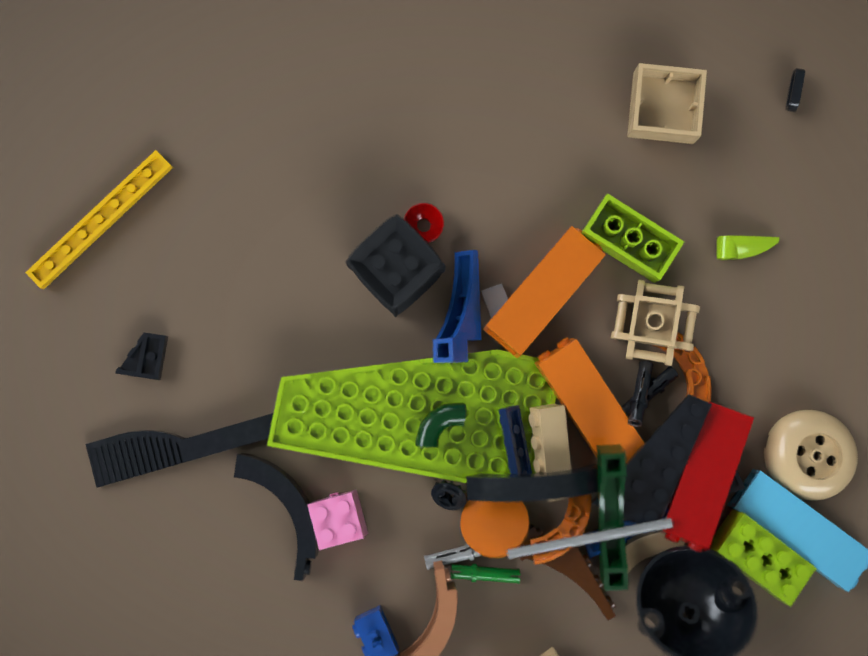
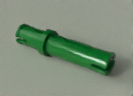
M451 564L452 571H460V573L451 572V579H468L471 582L481 580L520 583L519 577H511V575L520 576V569L479 567L477 564H472V566Z

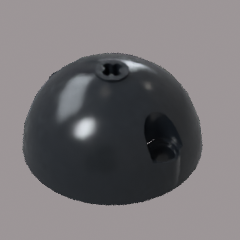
M687 546L670 548L654 557L644 568L640 576L636 595V607L639 617L638 629L667 656H737L750 642L757 623L755 594L743 572L721 554L710 549L707 551L702 550L700 553ZM732 587L739 588L742 595H737ZM684 612L686 613V615L690 614V620L688 617L685 618L683 616ZM645 618H649L656 627H649L645 623Z

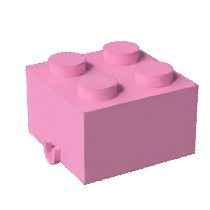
M357 489L341 494L335 492L330 494V497L315 500L308 504L319 550L363 539L368 534Z

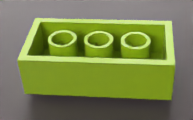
M608 193L602 199L581 233L592 243L601 246L605 253L653 283L662 279L684 244L683 240ZM611 223L615 225L613 231L608 226ZM630 235L634 237L632 243L627 238ZM651 247L653 249L651 252L654 254L650 255L647 252V248Z
M734 509L731 510L713 536L709 547L733 562L745 576L774 598L790 607L817 569L745 513Z

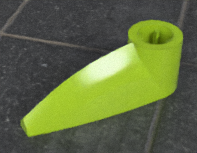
M718 236L716 237V259L735 260L761 254L778 244L780 237Z

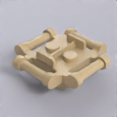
M638 280L636 296L618 294L617 302L619 304L615 328L611 332V339L628 341L626 359H645L663 362L665 365L672 366L674 349L693 351L694 327L700 306L682 303L684 286L677 285V287ZM651 292L676 297L675 300L643 296V293ZM631 303L634 304L630 332L623 333L627 305ZM686 311L687 318L683 342L676 341L680 312ZM635 342L667 347V353L634 349Z

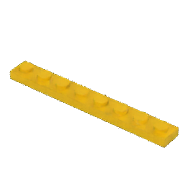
M155 150L25 273L39 288L45 289L173 167Z

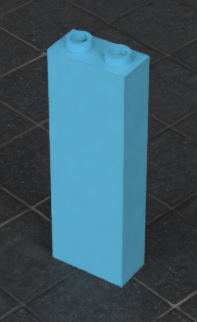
M752 469L743 482L745 489L737 491L727 506L745 513L816 567L815 571L838 588L847 592L853 589L858 584L859 576L868 568V549L761 470Z

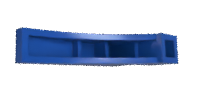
M477 250L455 252L454 282L448 312L437 338L433 339L434 363L468 362L467 341L482 340Z

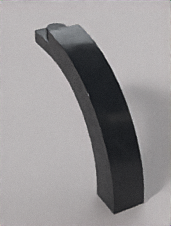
M237 454L234 477L246 479L265 487L284 504L289 512L297 536L294 580L303 581L306 575H310L312 561L308 559H315L318 556L319 549L308 509L310 502L296 481L277 465L254 455Z
M597 464L547 473H480L466 477L468 500L539 501L569 498L598 492Z

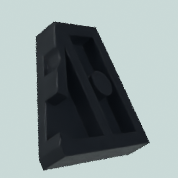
M144 332L138 339L137 345L127 354L128 357L121 367L116 369L115 374L161 380L168 336Z

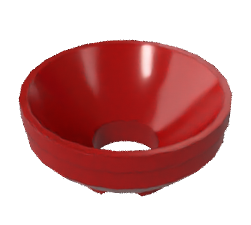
M416 204L404 216V220L427 243L435 241L443 231V215L432 204ZM427 220L431 225L430 229L427 232L419 231L417 228L419 221Z

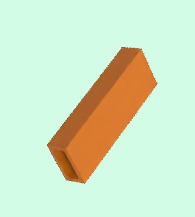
M571 226L483 328L486 333L517 359L606 256L601 246L588 240L581 234L582 230Z
M568 337L562 339L556 344V349L551 352L547 350L537 357L539 360L534 364L561 405H565V411L595 457L597 458V445L621 444L626 453L627 462L644 444L643 440L634 426L628 424L627 415L578 340L575 338L569 339Z

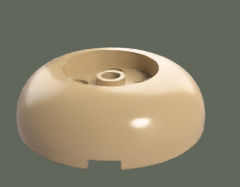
M817 410L795 411L778 420L768 433L769 437L766 448L764 447V462L767 472L774 481L797 498L809 501L824 500L841 492L852 480L858 462L857 446L848 428L834 416ZM819 435L820 442L822 443L821 445H818L815 441L816 437ZM799 446H802L803 448L801 449L799 456L797 455V450ZM829 456H831L833 459L831 465L827 464V458ZM812 466L815 472L808 475L806 472L807 468Z

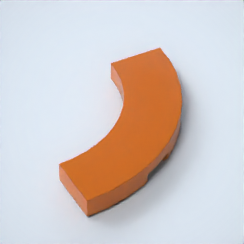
M677 332L676 341L683 342L684 335ZM652 345L667 352V347ZM695 346L693 351L674 349L673 358L680 365L684 373L687 395L711 402V378L701 353Z
M591 494L568 498V508L561 524L548 534L531 539V545L583 535L591 515ZM572 547L533 554L534 565L551 561Z

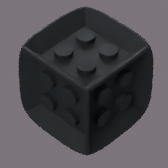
M398 214L381 224L346 260L347 267L354 271L362 284L386 309L393 313L394 317H397L418 300L446 270V265L441 261L433 248Z

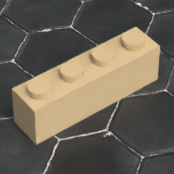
M548 404L530 407L529 424L532 427L533 437L531 438V445L535 454L533 462L535 472L547 473L571 470L565 405ZM552 499V500H546V501L551 502V501H556V500H561V499Z

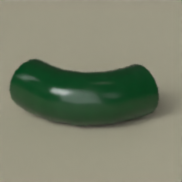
M443 404L430 411L420 423L415 446L438 448L440 435L445 429L450 426H464L466 404Z

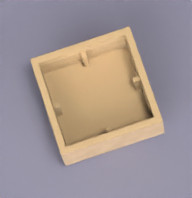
M639 63L633 73L627 137L694 144L701 137L707 70Z

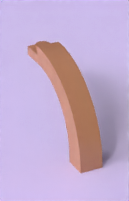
M442 561L433 562L436 581V603L428 626L412 645L394 656H439L444 649L455 623L457 589L454 581L450 582L449 569L444 568Z

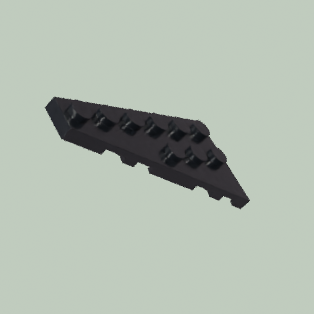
M687 395L670 414L669 418L655 430L650 439L626 462L624 488L625 519L641 524L663 518L712 404L695 396ZM598 496L591 501L596 506H598Z

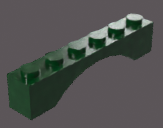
M621 444L597 445L600 532L624 527L626 453ZM625 537L600 541V580L604 591L628 590Z

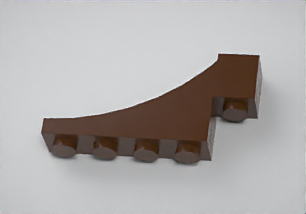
M531 524L528 536L520 547L531 545V539L544 536L540 527L535 529ZM581 545L570 548L567 552L551 561L541 563L564 574L578 584L594 600L608 621L616 617L612 610L616 606L609 595L605 596L601 590L603 585L599 576H593L589 569L593 567L587 555L582 556L578 549ZM533 555L520 557L521 561L525 559L534 561Z

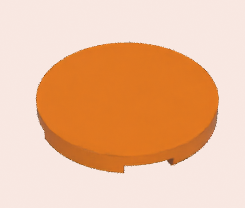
M469 500L463 508L460 526L465 541L474 551L488 558H502L508 556L507 549L518 548L522 545L529 533L530 519L522 501L492 502Z

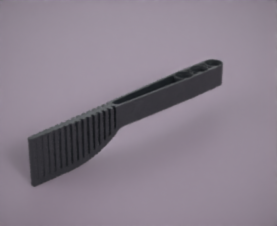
M274 413L189 438L169 432L143 430L127 432L85 444L96 488L268 439Z

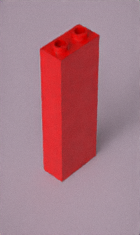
M710 401L708 403L712 405L681 474L666 518H671L673 527L661 530V533L665 534L664 538L675 543H678L679 540L688 543V548L700 553L702 550L707 551L710 547L754 421V417Z

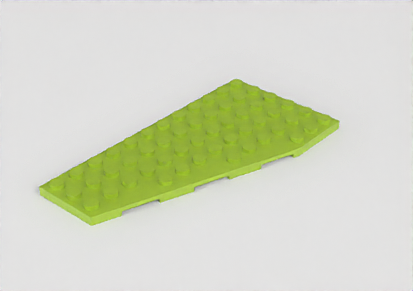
M497 349L468 353V362L434 363L433 358L286 376L281 377L267 446L467 483L466 477L475 474H511L508 467V457L504 445L499 409L519 405L532 474L536 473L533 466L535 454L531 445L533 435L532 427L529 424L530 407L555 404L556 396L534 364L539 360L537 357L521 355L517 359L510 352ZM443 404H466L464 426H450L445 429L440 435L438 448L415 446L420 423L430 411Z

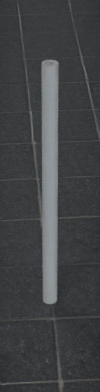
M671 518L507 549L508 558L512 559L672 528L673 524Z

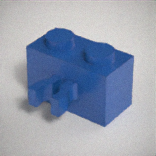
M381 605L355 617L352 627L356 637H361L364 644L362 646L364 656H394L398 654L399 645Z

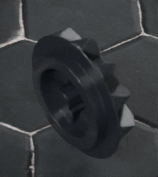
M444 479L441 483L436 482L431 490L434 502L444 509L459 510L466 504V491L461 489V485L453 484V480L450 483H447Z

